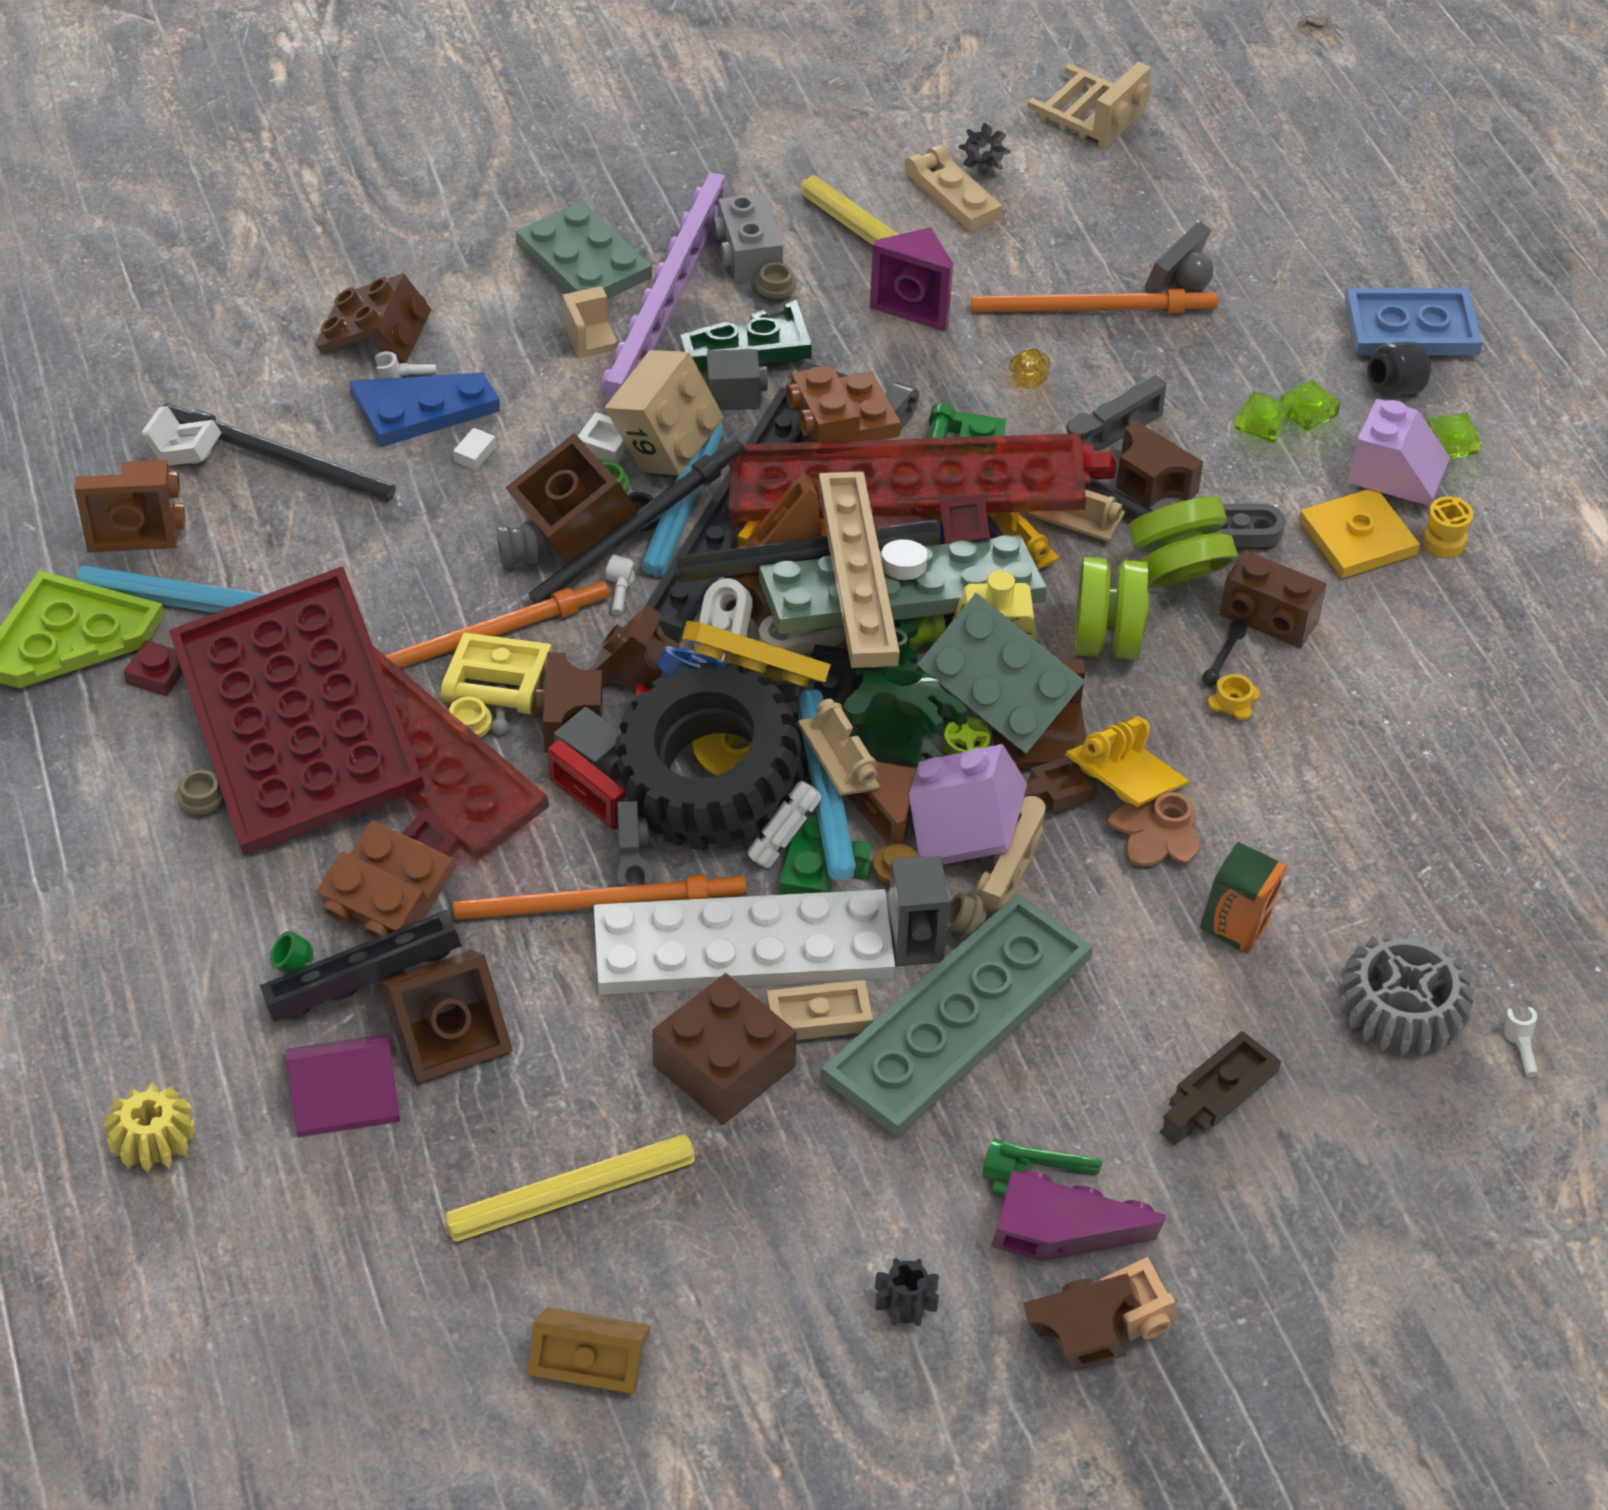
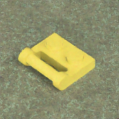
M463 633L442 682V703L452 704L455 700L462 697H475L484 704L516 708L520 714L533 715L536 710V689L541 688L545 679L547 652H552V645ZM465 679L517 685L520 688L515 690L464 683Z

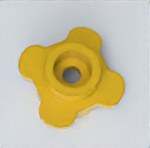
M1229 674L1218 679L1216 683L1217 691L1215 695L1210 696L1208 699L1210 709L1216 712L1222 711L1226 715L1234 716L1239 720L1250 718L1252 715L1251 706L1253 702L1258 701L1260 698L1259 689L1253 685L1250 679L1239 674Z

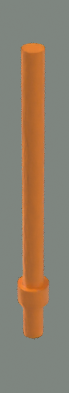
M1167 289L1166 293L971 296V312L1166 310L1167 314L1184 313L1185 309H1217L1218 304L1217 292L1185 293L1184 289Z
M600 581L574 591L571 588H566L552 593L551 599L378 657V660L385 675L455 651L463 633L495 637L557 615L562 619L576 614L580 607L609 598V589L605 581Z
M706 874L686 876V881L460 900L453 901L454 919L466 920L592 909L596 904L746 895L745 876L706 879Z

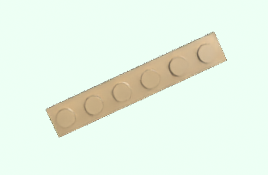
M864 472L819 473L818 489L851 668L898 666L900 652Z

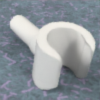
M384 351L375 356L377 363L376 371L379 379L402 378V376L436 375V364H399L396 354L390 351Z
M612 555L608 562L606 580L616 582L611 613L620 616L623 612L628 586L631 587L633 585L635 574L632 570L634 566L633 561L617 555Z
M1528 1007L1524 1022L1515 1019L1512 1009L1509 1008L1504 1025V1036L1510 1042L1517 1044L1525 1076L1527 1078H1534L1538 1075L1531 1040L1534 1036L1537 1013L1533 1008Z

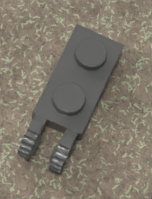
M1155 375L1141 384L1132 386L1126 393L1109 403H1103L1093 411V414L1080 413L1076 415L1074 419L1068 421L1066 427L1069 440H1081L1084 445H1092L1094 451H1100L1124 438L1125 428L1135 420L1144 426L1163 415L1166 382Z

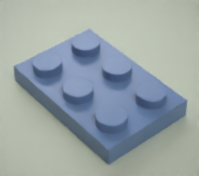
M1347 288L1345 305L1356 356H1372L1377 347L1385 343L1405 341L1418 343L1425 349L1428 355H1480L1482 339L1469 288Z

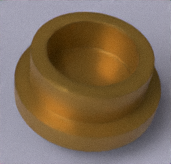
M893 843L885 845L874 855L873 871L879 881L889 888L891 860L919 856V854L913 848L904 844Z

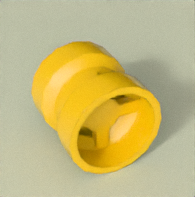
M1446 496L1434 500L1430 505L1428 524L1425 526L1422 543L1429 553L1437 557L1452 558L1462 554L1465 550L1468 538L1467 531L1471 528L1473 520V510L1466 501L1457 497Z

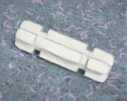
M803 781L797 783L789 794L790 802L784 801L776 814L762 830L763 838L757 837L749 847L747 854L758 865L765 868L772 866L780 855L779 851H777L779 847L785 848L807 819V816L804 815L806 811L812 812L820 802L821 794L810 784Z

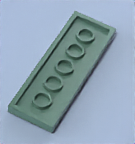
M1003 535L988 540H960L950 544L924 546L927 550V568L923 575L911 580H899L884 573L893 620L955 613L963 588L966 585L987 583L988 576L992 572L999 570L1011 573L1015 578V583H1026L1030 586L1032 604L1045 602L1047 587L1021 535ZM831 556L795 562L781 561L776 564L759 566V582L779 634L844 626Z
M1017 893L821 1068V1080L895 1137H898L1091 959L1093 946Z

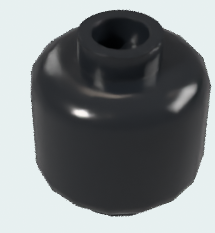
M1416 342L1385 343L1377 347L1372 354L1367 366V375L1370 383L1382 396H1413L1422 392L1428 384L1431 375V362L1425 349Z

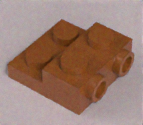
M833 365L813 367L809 370L791 373V384L786 385V398L789 408L797 411L803 435L810 436L818 452L900 436L901 422L873 371L854 373L850 376L839 378Z
M167 460L122 462L121 474L75 477L74 490L87 553L177 548L178 530H185L186 527L184 503L174 502V498H180V479L178 471L169 472Z
M371 820L351 853L348 855L341 851L316 890V893L324 904L322 910L327 915L344 924H347L349 919L363 925L362 929L375 939L424 919L457 865L452 857Z

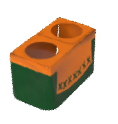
M1237 842L1214 879L1200 929L1248 954L1270 921L1287 865Z

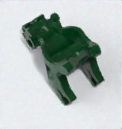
M893 620L900 652L898 666L856 668L860 673L855 681L856 691L846 700L844 714L853 727L849 736H859L868 753L876 762L917 769L920 761L933 757L948 756L933 745L932 735L924 728V725L934 735L942 732L943 719L941 717L950 718L955 724L961 726L967 723L968 709L958 699L946 693L940 687L938 678L925 673L914 665L917 663L918 655L908 647L910 638L918 634L919 623L916 620H911L910 624H906L901 620Z

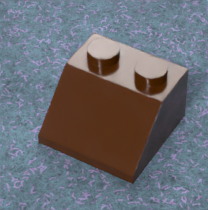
M469 950L378 980L392 1030L416 1083L513 1051L485 955Z

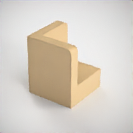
M599 286L563 294V326L578 358L617 349V340L608 323L607 295L603 287Z

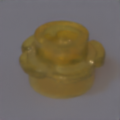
M1029 348L1021 351L1011 359L1009 364L1012 378L1025 388L1040 386L1046 381L1049 374V357L1045 353L1040 354L1038 349Z

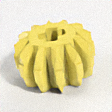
M151 1082L147 1091L140 1093L130 1086L128 1100L113 1098V1105L111 1107L113 1113L105 1116L106 1120L104 1123L106 1134L108 1135L107 1142L111 1153H113L114 1157L120 1156L122 1163L125 1164L127 1169L140 1162L142 1168L147 1173H149L154 1163L159 1162L170 1169L172 1155L187 1156L188 1141L194 1139L195 1125L191 1119L193 1115L190 1104L186 1098L179 1099L178 1093L174 1090L173 1086L160 1093L158 1087L153 1082Z

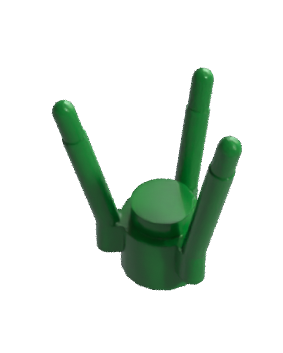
M994 1138L984 1160L982 1176L994 1181L992 1193L1004 1196L1012 1171L1018 1173L1031 1171L1032 1165L1037 1164L1075 1172L1098 1174L1101 1170L1102 1161L1098 1158L1085 1157L1083 1155L1022 1147Z

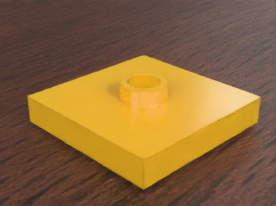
M1367 489L1300 510L1299 523L1341 579L1418 555L1420 543L1378 491Z

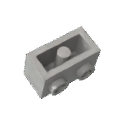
M766 193L718 199V216L712 217L713 235L715 241H722L720 244L722 263L724 267L730 266L735 282L756 280V276L765 264L771 262L783 263V242Z

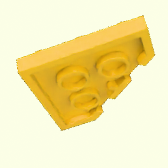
M687 621L682 639L696 644L695 653L718 660L725 656L723 664L731 663L743 667L745 671H756L765 676L767 680L773 682L779 681L807 688L809 680L825 682L831 665L701 622Z

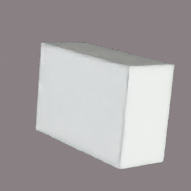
M473 428L454 449V462L476 471L496 448V437Z

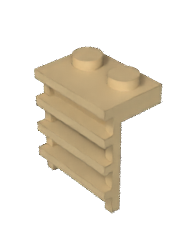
M1137 62L1119 80L1111 83L1068 64L1065 67L1064 74L1073 78L1046 103L1031 98L1027 103V108L1040 113L1039 120L1045 123L1050 118L1059 122L1060 130L1066 132L1069 128L1079 131L1078 138L1084 141L1089 136L1099 140L1098 147L1105 150L1145 112L1146 103L1152 91V86L1149 84L1151 67ZM1087 84L1092 86L1065 112L1060 111ZM1096 104L1095 112L1085 121L1079 119Z

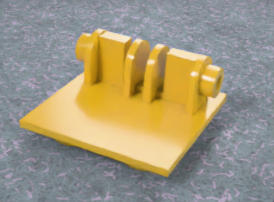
M1132 716L1125 723L1118 722L1108 726L1102 732L1089 734L1083 745L1068 750L1065 754L1077 763L1085 774L1098 778L1113 789L1121 800L1134 804L1136 807L1189 783L1187 778L1144 749L1150 733V724L1139 716Z

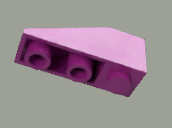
M1012 1171L1003 1197L991 1247L1045 1261L1156 1240L1165 1222L1166 1215L1154 1212L1150 1205L1141 1201L1126 1200L1120 1202L1103 1197L1100 1191L1092 1187L1078 1185L1071 1188L1053 1183L1050 1177L1040 1172L1024 1171L1018 1173Z

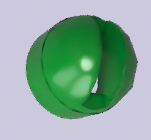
M286 931L279 936L270 955L271 966L284 973H291L306 967L305 963H311L314 959L311 944L304 937L291 931Z

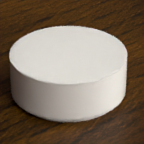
M896 540L886 544L882 549L881 558L884 573L899 580H911L923 575L927 568V550L921 544L911 540Z

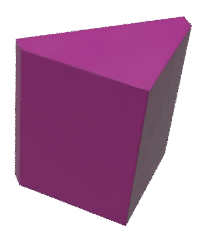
M931 227L878 239L874 242L870 308L946 331L949 325L953 262Z
M387 1034L286 1049L297 1138L400 1122L390 1044Z

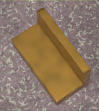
M547 1307L534 1322L527 1375L634 1394L638 1385L643 1346L649 1338L651 1326L643 1323Z

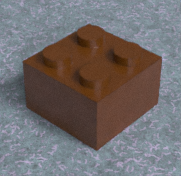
M575 433L505 487L526 517L533 522L537 530L567 564L638 511L619 481Z
M724 973L652 1029L653 1066L724 1125L795 1068L797 1031L727 973Z

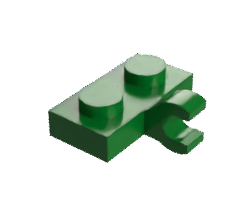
M806 811L804 815L807 816V819L792 838L779 882L780 895L830 892L833 879L828 875L818 817L815 812ZM853 841L851 843L856 868L853 871L854 875L852 878L868 879L872 867V861L869 860L872 845L863 841Z

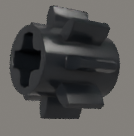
M983 123L981 132L967 129L969 137L966 144L959 145V149L965 151L968 155L963 164L971 168L978 163V173L982 175L987 174L988 167L994 166L1000 170L1003 169L1000 161L1004 155L1011 153V150L1003 147L1001 143L1005 139L1006 134L1002 131H997L992 135V128L986 123ZM987 143L990 144V151H985L980 155L979 149L986 147Z
M897 1258L893 1259V1265L889 1274L884 1272H877L875 1289L879 1292L876 1294L875 1309H886L888 1315L892 1318V1325L894 1326L899 1322L914 1323L916 1326H920L925 1310L929 1312H937L939 1295L935 1293L938 1290V1274L928 1275L926 1269L922 1266L921 1259H917L915 1262H900Z

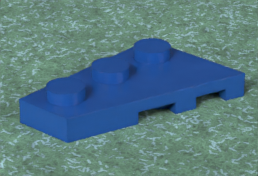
M484 372L349 381L350 394L380 447L500 411L499 397Z

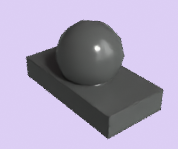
M1199 222L1183 235L1155 262L1145 284V291L1148 293H1162L1174 280H1176L1181 288L1190 291H1197L1206 287L1213 278L1214 269L1212 261L1206 254L1201 252L1211 229L1202 222Z

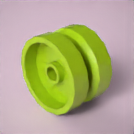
M1200 497L1168 505L1144 514L1127 525L1133 548L1141 552H1150L1141 560V562H1148L1147 588L1166 587L1191 581L1220 571L1238 561L1239 557L1232 535L1215 533L1227 523V517L1220 497Z
M1083 557L1077 598L1074 655L1098 657L1103 651L1107 629L1111 630V652L1116 659L1139 660L1143 632H1146L1149 610V591H1147L1148 562L1123 560L1118 567L1115 587H1110L1111 572L1107 559Z

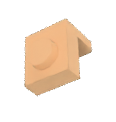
M1148 1257L1100 1279L1101 1281L1127 1273L1137 1287L1142 1306L1122 1316L1123 1330L1129 1342L1140 1336L1143 1339L1157 1337L1172 1326V1321L1178 1319L1176 1302L1171 1293L1167 1294Z

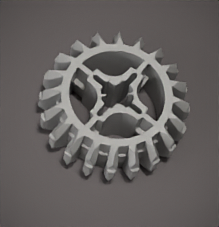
M1391 931L1388 932L1383 941L1371 936L1370 940L1366 942L1365 947L1357 945L1356 949L1352 952L1351 958H1348L1347 963L1343 965L1342 978L1338 986V998L1341 999V1014L1349 1016L1350 1029H1363L1364 1042L1372 1039L1379 1040L1382 1052L1390 1045L1398 1047L1402 1057L1409 1051V1048H1414L1422 1057L1429 1051L1430 1046L1441 1052L1443 1047L1447 1045L1448 1040L1455 1042L1457 1037L1461 1035L1462 1029L1469 1023L1472 1014L1471 1008L1475 999L1474 988L1471 987V973L1462 970V957L1448 958V945L1439 948L1431 946L1430 935L1422 942L1414 940L1410 931L1403 939H1398ZM1376 979L1380 984V989L1373 992L1369 983ZM1438 994L1442 1001V1005L1438 1008L1432 1002L1433 996Z

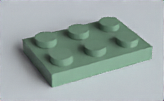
M583 201L515 231L516 244L567 293L602 286L608 299L652 278V265Z
M977 593L973 595L916 665L925 673L938 678L939 685L963 703L964 706L1023 754H1027L1085 682V680Z

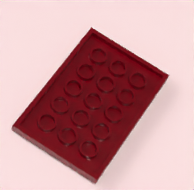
M343 566L169 630L237 840L244 856L426 788Z

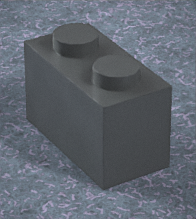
M941 855L928 857L911 856L891 860L888 915L895 967L940 963L944 959L950 902Z

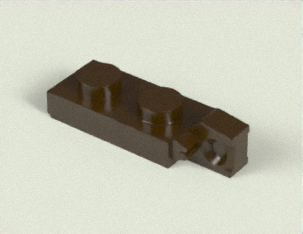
M1241 1031L1177 1085L1176 1093L1169 1100V1105L1172 1109L1164 1114V1124L1160 1133L1176 1145L1190 1135L1195 1127L1202 1132L1207 1131L1211 1126L1214 1127L1278 1073L1281 1060L1245 1032Z

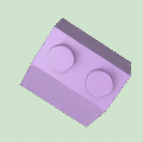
M1376 399L1357 439L1347 483L1430 506L1446 472L1450 457L1418 410L1406 407L1405 404L1396 400L1384 401Z
M1003 744L986 748H975L967 752L933 757L919 762L909 792L919 856L941 855L942 865L1009 852L1027 782Z

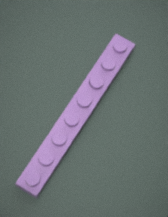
M710 172L703 187L696 188L692 209L690 212H684L680 224V233L678 237L673 236L671 238L665 263L660 262L658 264L652 289L647 288L645 290L639 315L634 314L632 316L628 337L625 342H619L612 369L607 368L604 372L601 392L606 394L607 404L648 351L656 349L713 232L712 217L718 216V199L725 198V175Z

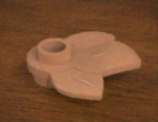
M1164 793L1153 803L1147 802L1139 807H1136L1134 804L1125 803L1116 809L1108 819L1109 826L1130 836L1127 845V857L1133 865L1142 867L1154 866L1161 863L1168 855L1180 863L1187 864L1199 852L1200 837L1193 828L1196 813L1190 800L1180 793Z

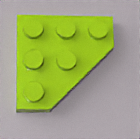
M39 570L0 626V683L15 688H22L138 650L145 640H150L164 618L162 603Z

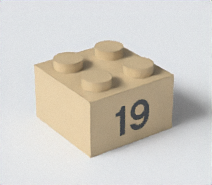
M649 350L605 406L606 412L639 470L643 473L680 476L724 418L690 353L680 351Z

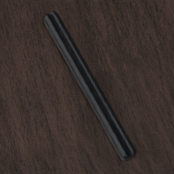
M936 520L875 528L879 551H882L886 544L896 540H911L922 546L940 545L941 530ZM827 535L682 555L676 558L675 569L680 582H690L759 572V566L776 564L781 561L795 562L820 559L825 556H831Z

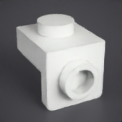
M168 406L159 407L142 431L143 438L158 460H167L168 466L186 463L198 464L204 461L211 454V448L221 435V431L213 420L180 424Z

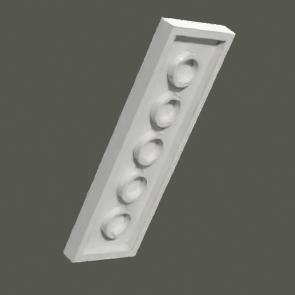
M885 889L594 905L599 995L705 989L724 973H727L742 987L894 979L895 961Z

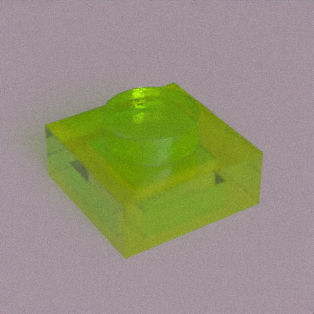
M1312 379L1282 394L1279 408L1307 432L1338 416L1341 403Z
M1253 391L1236 417L1235 429L1274 443L1290 418L1292 405Z
M1468 413L1427 418L1426 423L1450 458L1479 454L1482 441Z

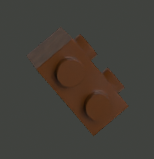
M1245 550L1226 577L1219 615L1234 621H1242L1250 628L1301 649L1319 622L1327 583Z

